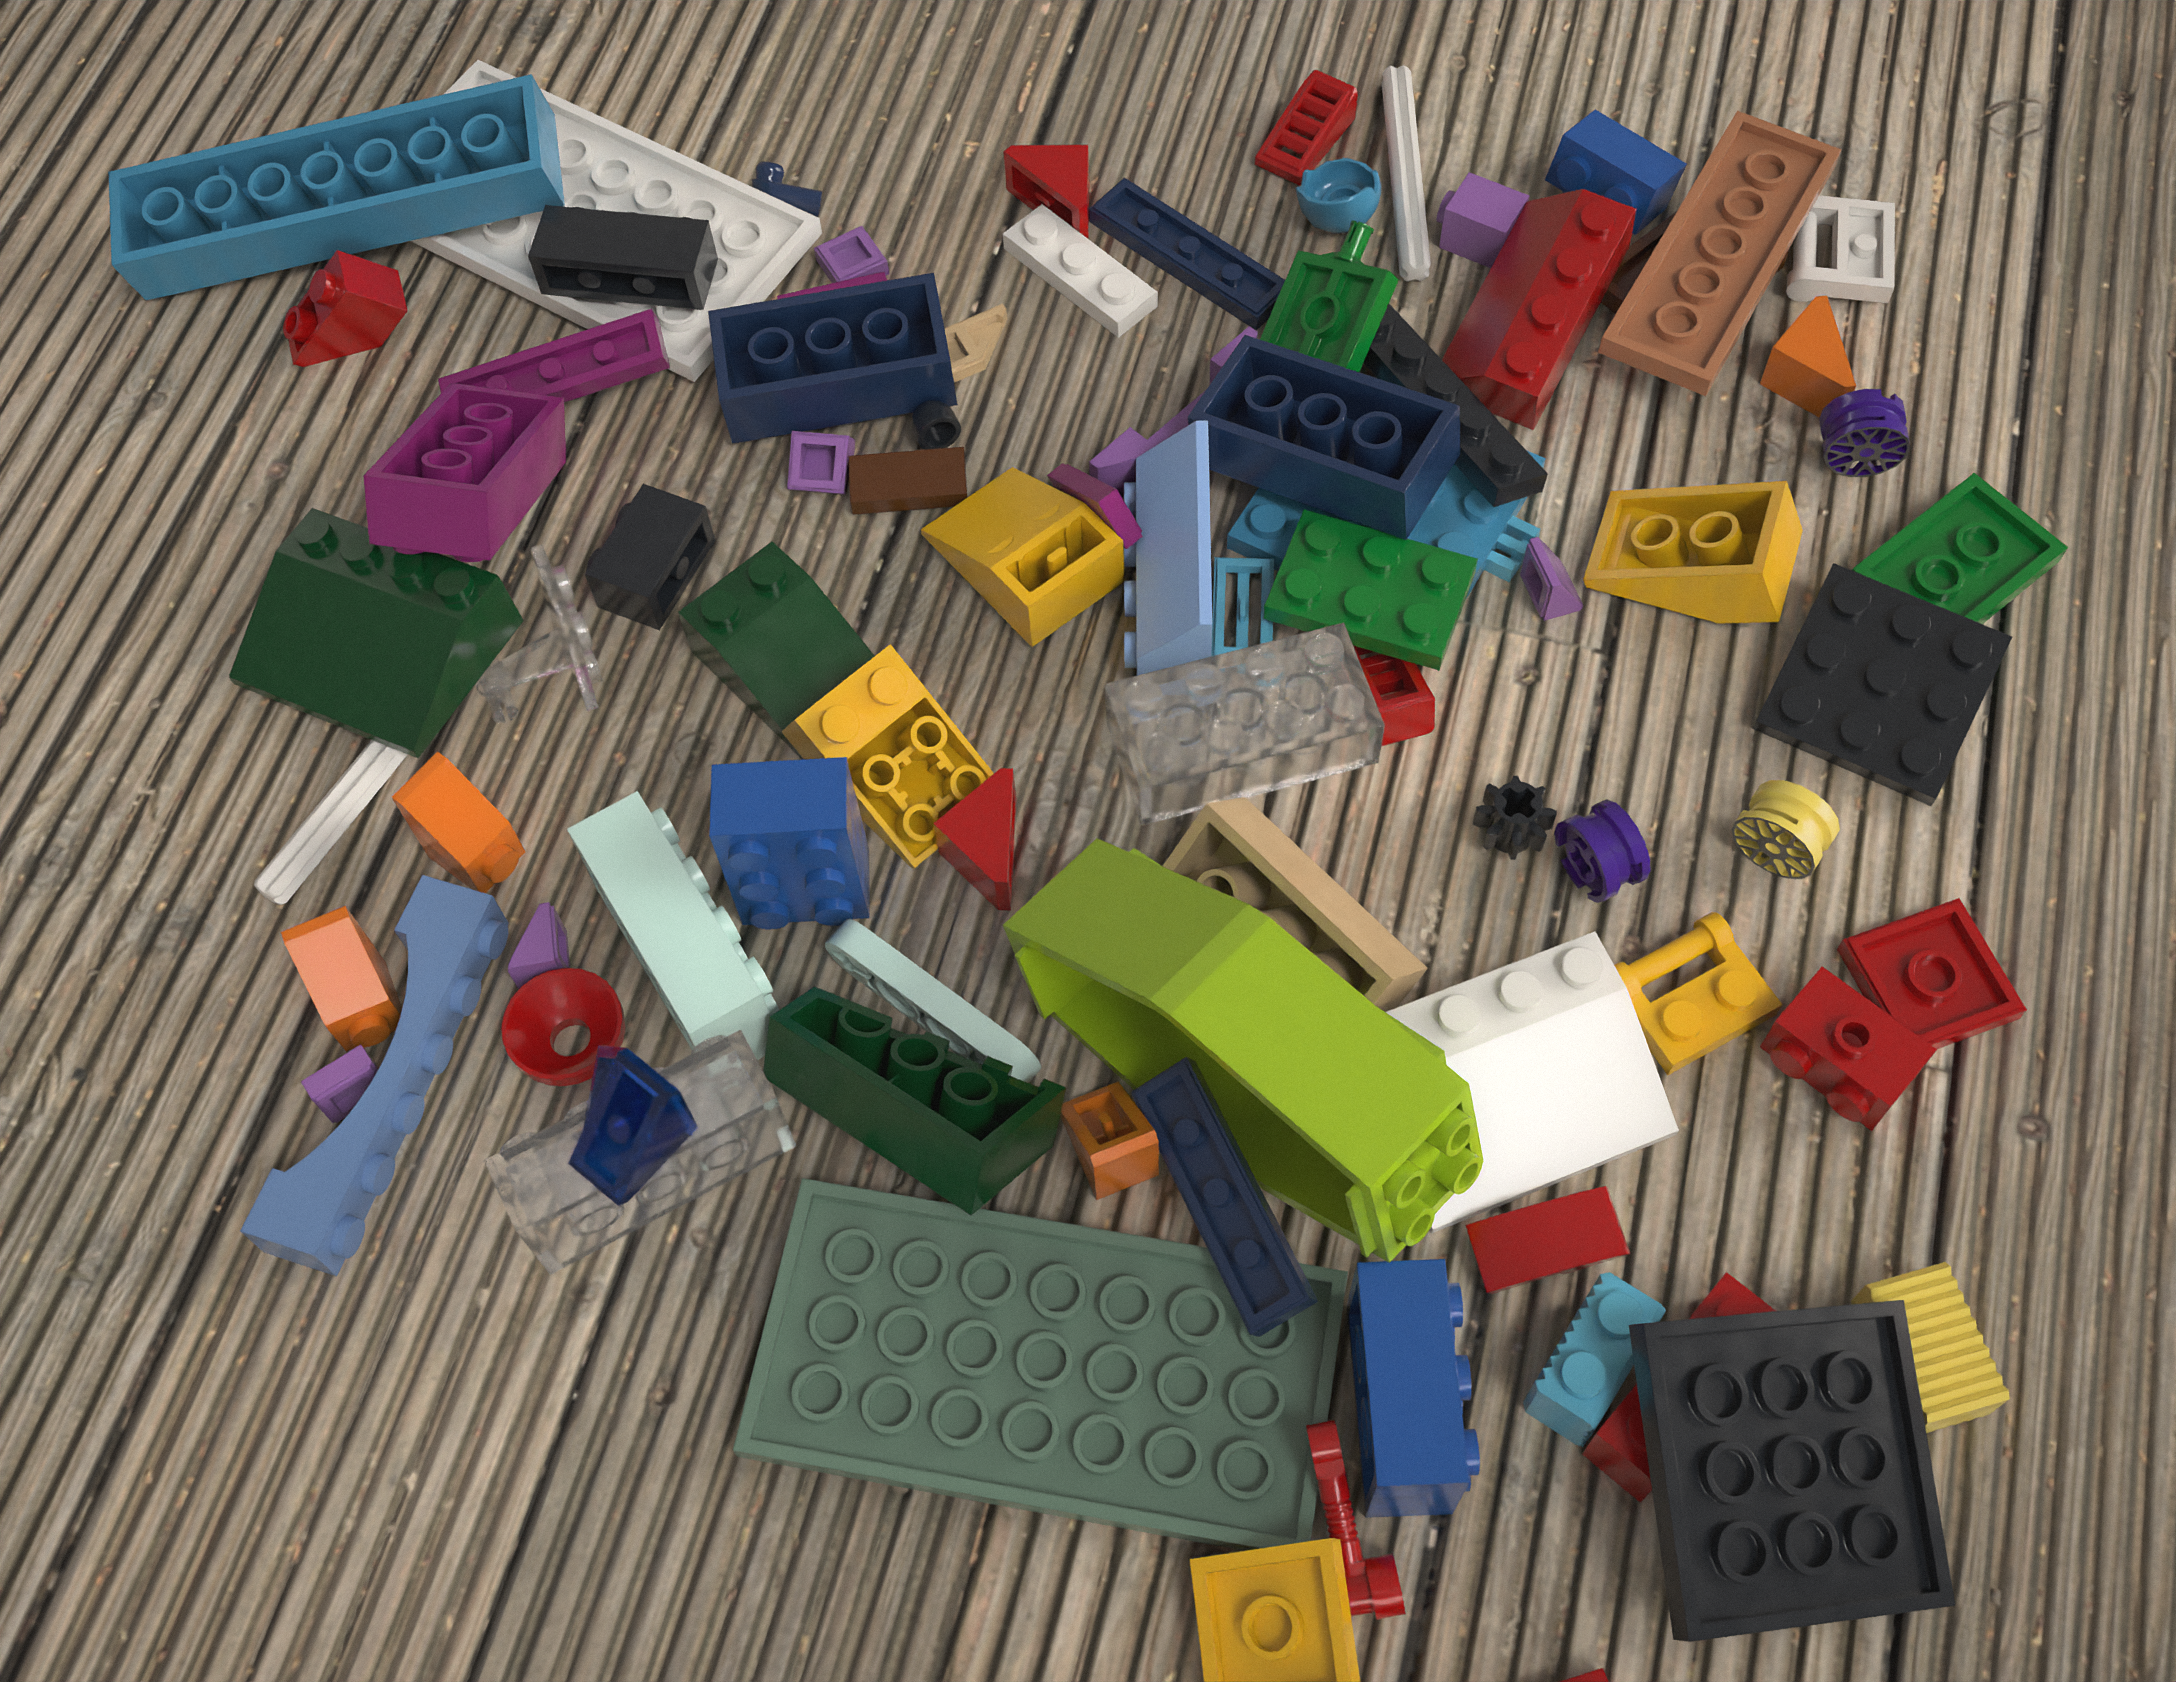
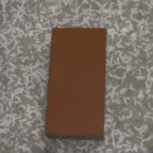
M964 447L850 455L849 483L852 514L956 506L968 497Z

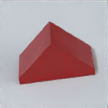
M1011 145L1004 150L1007 191L1032 210L1043 204L1089 239L1090 177L1088 145Z
M1000 768L933 823L939 854L997 910L1011 911L1017 804L1013 768Z

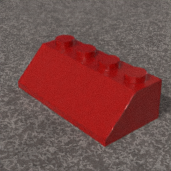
M1585 189L1526 202L1442 358L1443 362L1492 414L1531 430L1535 429L1630 247L1636 208Z

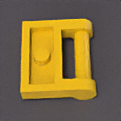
M1711 912L1696 920L1693 930L1627 965L1625 962H1619L1614 965L1627 987L1649 1050L1667 1075L1672 1074L1776 1016L1783 1005L1735 943L1730 926L1717 912ZM1704 953H1707L1715 963L1716 967L1651 1003L1642 992V987Z

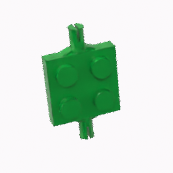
M1353 220L1350 223L1351 226L1339 252L1318 255L1300 250L1297 251L1260 340L1360 372L1399 279L1387 269L1368 266L1360 261L1374 229L1359 221L1357 223Z

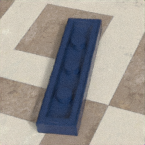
M1125 177L1089 208V222L1254 330L1257 331L1269 319L1285 279Z
M1185 1057L1133 1090L1131 1094L1140 1111L1155 1129L1159 1141V1151L1249 1334L1260 1337L1317 1303L1318 1300L1196 1061Z

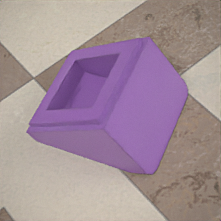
M792 431L787 489L846 494L849 480V456L854 455L855 439L848 435Z
M1539 537L1529 539L1520 576L1540 618L1542 617L1545 621L1580 611L1583 608V603L1561 560Z
M549 902L539 904L508 964V973L518 989L542 973L560 968H570L567 930L554 906H551Z

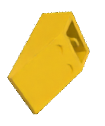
M1014 467L921 529V534L1031 647L1124 582L1123 540L1084 502Z
M891 644L812 705L782 731L803 759L847 757L862 821L912 869L916 868L938 849L933 823L994 774Z

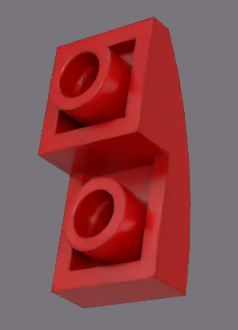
M1607 1186L1544 1201L1465 1225L1486 1292L1489 1294L1556 1274H1568L1630 1254Z

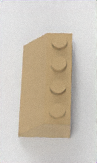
M1246 797L1206 803L1163 865V867L1248 903L1267 915L1384 1012L1397 1008L1428 969Z

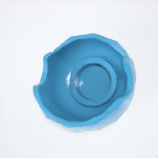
M1350 158L1326 161L1313 171L1305 170L1302 175L1301 186L1295 188L1300 209L1313 227L1333 234L1348 233L1351 226L1350 223L1353 220L1357 223L1359 221L1366 224L1377 209L1381 196V182L1378 172L1372 170L1366 163Z

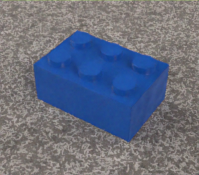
M847 757L713 764L711 766L709 837L742 925H753L761 929H779L791 922L817 921L823 925L840 926L846 919L870 918L869 847Z
M1445 1259L1391 1261L1390 1263L1387 1261L1357 1262L1347 1301V1314L1365 1518L1453 1514L1464 1492L1470 1491L1471 1476L1479 1475L1480 1471L1477 1433L1475 1429H1464L1462 1417L1463 1400L1471 1399L1469 1360L1467 1355H1456L1455 1327H1462L1463 1300L1460 1284L1458 1282L1448 1283Z

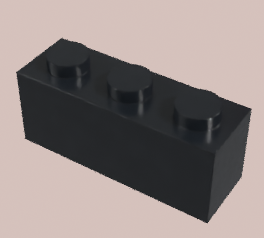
M545 205L528 254L540 292L543 295L704 310L718 262L709 220Z

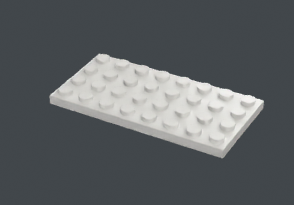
M477 60L444 94L517 77ZM540 89L555 114L565 202L563 207H581L584 209L709 220L718 262L704 310L541 294L528 254L543 211L416 239L411 242L587 329L652 308L660 322L670 363V368L668 369L695 382L714 360L708 311L765 301L821 236L820 219Z

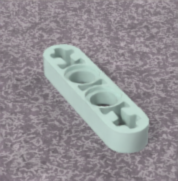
M846 919L825 942V948L846 972L925 1031L950 1040L949 1049L956 1054L983 1064L984 1060L989 1056L1012 1065L1011 1076L1030 1083L1041 1070V1064L1037 1057L1020 1040L857 921Z

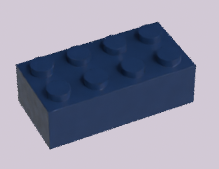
M934 273L708 311L719 402L732 444L791 434L792 431L803 432L913 413L918 405L927 400H939L948 406L958 405Z
M1248 335L1243 336L1187 417L1188 425L1195 421H1208L1209 470L1407 540L1460 455L1459 405Z

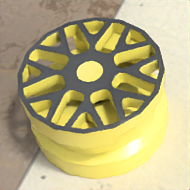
M1769 780L1758 787L1750 800V810H1743L1731 829L1734 842L1740 851L1755 865L1783 878L1803 879L1811 876L1823 856L1822 852L1828 850L1836 838L1840 827L1838 818L1832 808L1817 794L1792 782ZM1765 853L1768 855V857L1763 858L1761 857V855Z

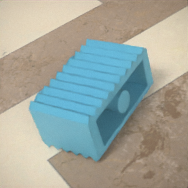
M1612 1273L1600 1274L1523 1401L1525 1412L1575 1445L1584 1447L1634 1365L1629 1325L1660 1322L1666 1309L1662 1304Z

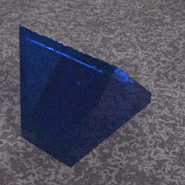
M598 1045L583 1131L568 1164L616 1205L621 1206L632 1199L694 1133L698 1126L680 1090L635 1053L625 1047Z

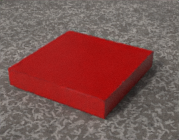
M1960 898L1845 938L1837 948L1863 996L1936 1049L2019 1020L2027 1011Z

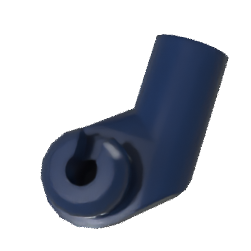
M765 161L757 164L755 168L756 178L751 179L753 188L819 218L822 191L783 184L784 170L781 165Z

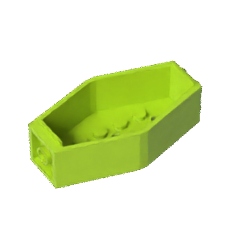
M1096 838L1003 924V928L1015 953L1014 956L1038 1012L1043 1019H1046L1049 1015L1052 1016L1133 1090L1185 1057L1196 1061L1260 1188L1358 1244L1361 1254L1366 1258L1373 1253L1390 1263L1406 1245L1413 1246L1420 1242L1430 1230L1435 1214L1454 1194L1460 1195L1466 1192L1477 1180L1484 1163L1470 1084L1447 1066L1444 1050L1375 1006L1270 917L1250 904L1169 870L1135 848L1128 852Z

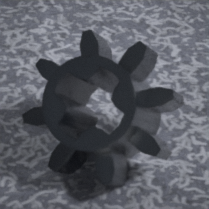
M1513 776L1511 782L1499 789L1489 783L1485 788L1482 800L1484 805L1476 807L1473 818L1474 826L1487 828L1483 847L1486 850L1495 847L1501 852L1508 853L1511 860H1516L1518 853L1526 850L1529 846L1535 851H1542L1547 838L1545 831L1553 828L1557 815V810L1543 808V797L1546 788L1543 786L1535 788L1528 783L1521 782L1518 776Z

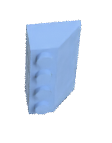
M1195 421L1137 457L1136 482H1124V502L1133 517L1136 518L1143 536L1128 549L1124 548L1125 567H1136V581H1124L1125 617H1136V631L1124 632L1125 668H1137V692L1210 691L1212 583L1208 421Z

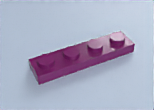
M651 308L438 378L441 393L450 383L562 397L564 402L668 369L670 368V363L659 319Z

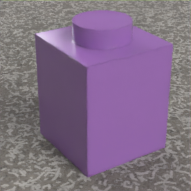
M1469 172L1456 192L1449 190L1440 204L1436 219L1437 222L1442 224L1439 248L1491 268L1526 202L1529 201L1530 196Z

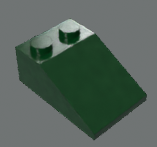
M773 541L678 611L691 652L801 759H803L802 756L784 736L782 731L812 705L875 657L811 576Z

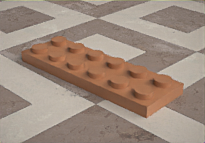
M1737 111L1602 336L1598 353L1706 396L1833 172L1842 149Z

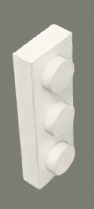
M1043 204L1003 233L1004 249L1118 338L1158 307V292Z

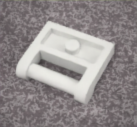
M1819 195L1794 239L1793 270L1787 275L1786 293L1788 297L1798 302H1807L1813 300L1816 296L1827 295V297L1888 303L1894 290L1895 203ZM1820 224L1832 225L1831 268L1816 267L1817 226Z

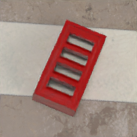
M1313 70L1300 86L1256 154L1255 165L1301 186L1303 172L1305 170L1313 171L1355 120L1358 98L1357 89L1319 70ZM1309 116H1312V117H1314V118H1316V119H1319V120L1323 121L1324 123L1319 122V121H1317V120H1315V119H1313V118H1311V117H1309ZM1295 132L1312 139V141L1295 134ZM1286 147L1303 156L1299 159L1281 151V149Z
M1334 640L1335 647L1362 714L1378 746H1385L1426 735L1434 730L1435 697L1415 663L1384 654L1361 659L1360 655L1374 651Z

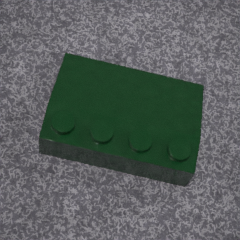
M311 508L274 554L229 678L235 685L419 758L524 620L497 574L439 553L403 554L395 551L393 547L369 544L367 527Z

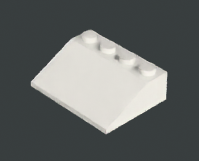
M1595 931L1386 1012L1444 1050L1447 1066L1470 1084L1484 1163L1474 1184L1463 1194H1454L1435 1214L1434 1222L1430 1228L1431 1234L1673 1137L1679 1131L1627 987Z

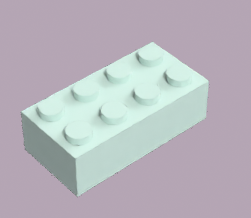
M636 791L567 828L595 888L712 1085L714 1086L764 1057L769 1017L779 1011L775 1000L770 994L773 992L771 984L754 957L747 958L739 943L741 937L723 906L717 908L708 893L710 887L692 856L685 857L678 845L680 839L664 810L660 807L650 812L642 797Z

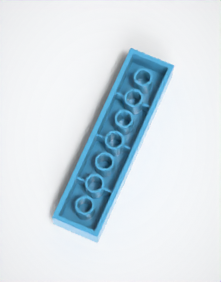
M532 74L108 172L111 264L146 301L331 259L336 250L355 254L544 210L545 205L565 206L555 114Z

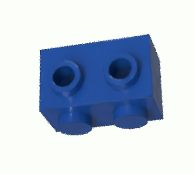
M1595 109L1563 134L1545 181L1560 189L1562 193L1585 189L1636 208L1632 234L1637 235L1667 208L1687 163Z

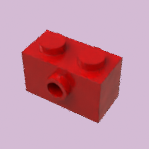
M1823 966L1776 1019L1760 1046L1762 1050L1770 1055L1772 1062L1781 1072L1791 1078L1804 1080L1827 1098V1102L1836 1113L1849 1121L1860 1122L1871 1131H1873L1937 1051L1928 1042Z

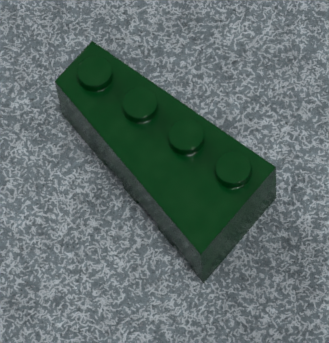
M815 986L769 1017L763 1078L971 1216L1054 1145L1066 1087L1043 1079L1039 1087L1012 1077V1065L987 1056L983 1064L977 1063L948 1051L950 1040L927 1031L924 1035L903 1033L891 1028L892 1017Z

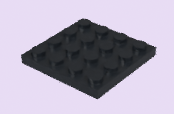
M1904 1300L1629 1325L1673 1640L1693 1642L1956 1606Z

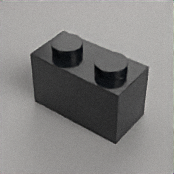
M642 484L632 502L626 503L619 511L615 528L602 548H597L587 563L585 576L597 607L660 631L716 541L706 506Z

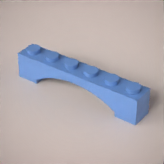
M425 875L421 876L394 929V932L408 950V977L401 1016L392 1042L372 1082L342 1123L310 1154L287 1171L283 1172L272 1168L240 1230L242 1234L264 1253L337 1277L345 1259L352 1257L358 1250L365 1232L364 1220L376 1195L383 1194L390 1185L395 1171L394 1158L406 1134L414 1132L419 1125L424 1112V1097L435 1074H441L447 1067L453 1051L452 1039L463 1017L469 1016L477 1006L481 994V980L491 959H497L507 943L509 923L493 895Z

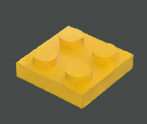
M1327 1538L1190 1559L1204 1682H1360L1340 1539Z

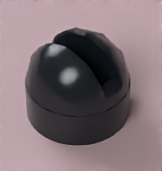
M927 400L918 405L913 412L912 431L922 449L947 448L958 439L961 433V425L954 411L944 402Z

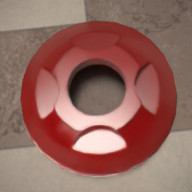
M579 968L550 970L535 976L525 983L511 998L503 1016L501 1026L502 1041L513 1063L520 1071L534 1081L549 1086L580 1084L606 1069L617 1056L625 1034L623 1007L614 989L597 974ZM580 1025L590 1030V1041L582 1052L572 1056H563L555 1052V1039L563 1029L569 1026Z

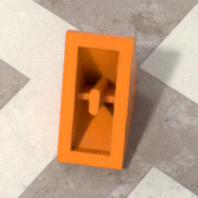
M1827 295L1816 296L1772 347L1760 381V385L1819 418L1823 408L1833 399L1852 392L1856 388Z
M1119 1081L1063 1103L1060 1117L1096 1200L1159 1176V1141L1155 1129Z

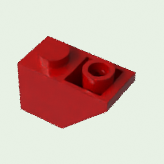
M336 250L324 269L316 271L311 280L309 290L299 304L291 307L286 314L283 333L289 342L293 364L306 367L381 347L408 311L398 270Z

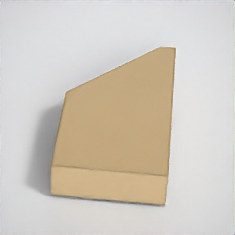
M1003 304L944 328L954 382L986 369L1007 321V311Z

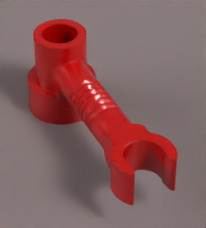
M1335 1420L1306 1425L1321 1502L1324 1504V1517L1327 1518L1325 1522L1328 1525L1329 1538L1340 1539L1351 1617L1373 1612L1375 1613L1376 1620L1405 1615V1606L1393 1553L1363 1558L1360 1540L1357 1537L1358 1530L1355 1529L1357 1526L1354 1522L1355 1516L1352 1514L1354 1512L1351 1507L1352 1501L1349 1500L1351 1496Z

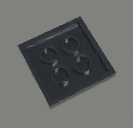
M1833 563L1753 729L1932 806L1939 795L2012 636Z

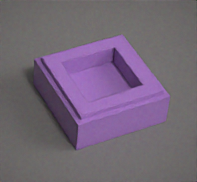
M863 226L814 248L816 261L832 283L884 271L885 275L889 274L886 258Z
M360 1044L302 1080L301 1083L312 1101L332 1123H337L344 1119L358 1103L372 1082L379 1066Z

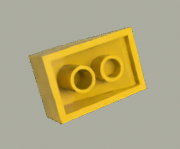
M1787 481L1611 491L1583 578L1586 588L1719 624L1779 622L1803 532Z

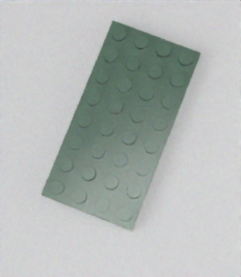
M802 1178L733 1452L740 1458L1242 1551L1311 1541L1318 1483L1306 1425L1326 1422L1328 1419L1348 1271L1299 1263L1318 1302L1262 1336L1257 1337L1249 1334L1207 1247L986 1209H979L971 1216L951 1203Z

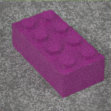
M450 383L363 475L369 544L393 547L395 551L403 554H418L422 552L447 554L462 562L491 560L566 463L564 398Z

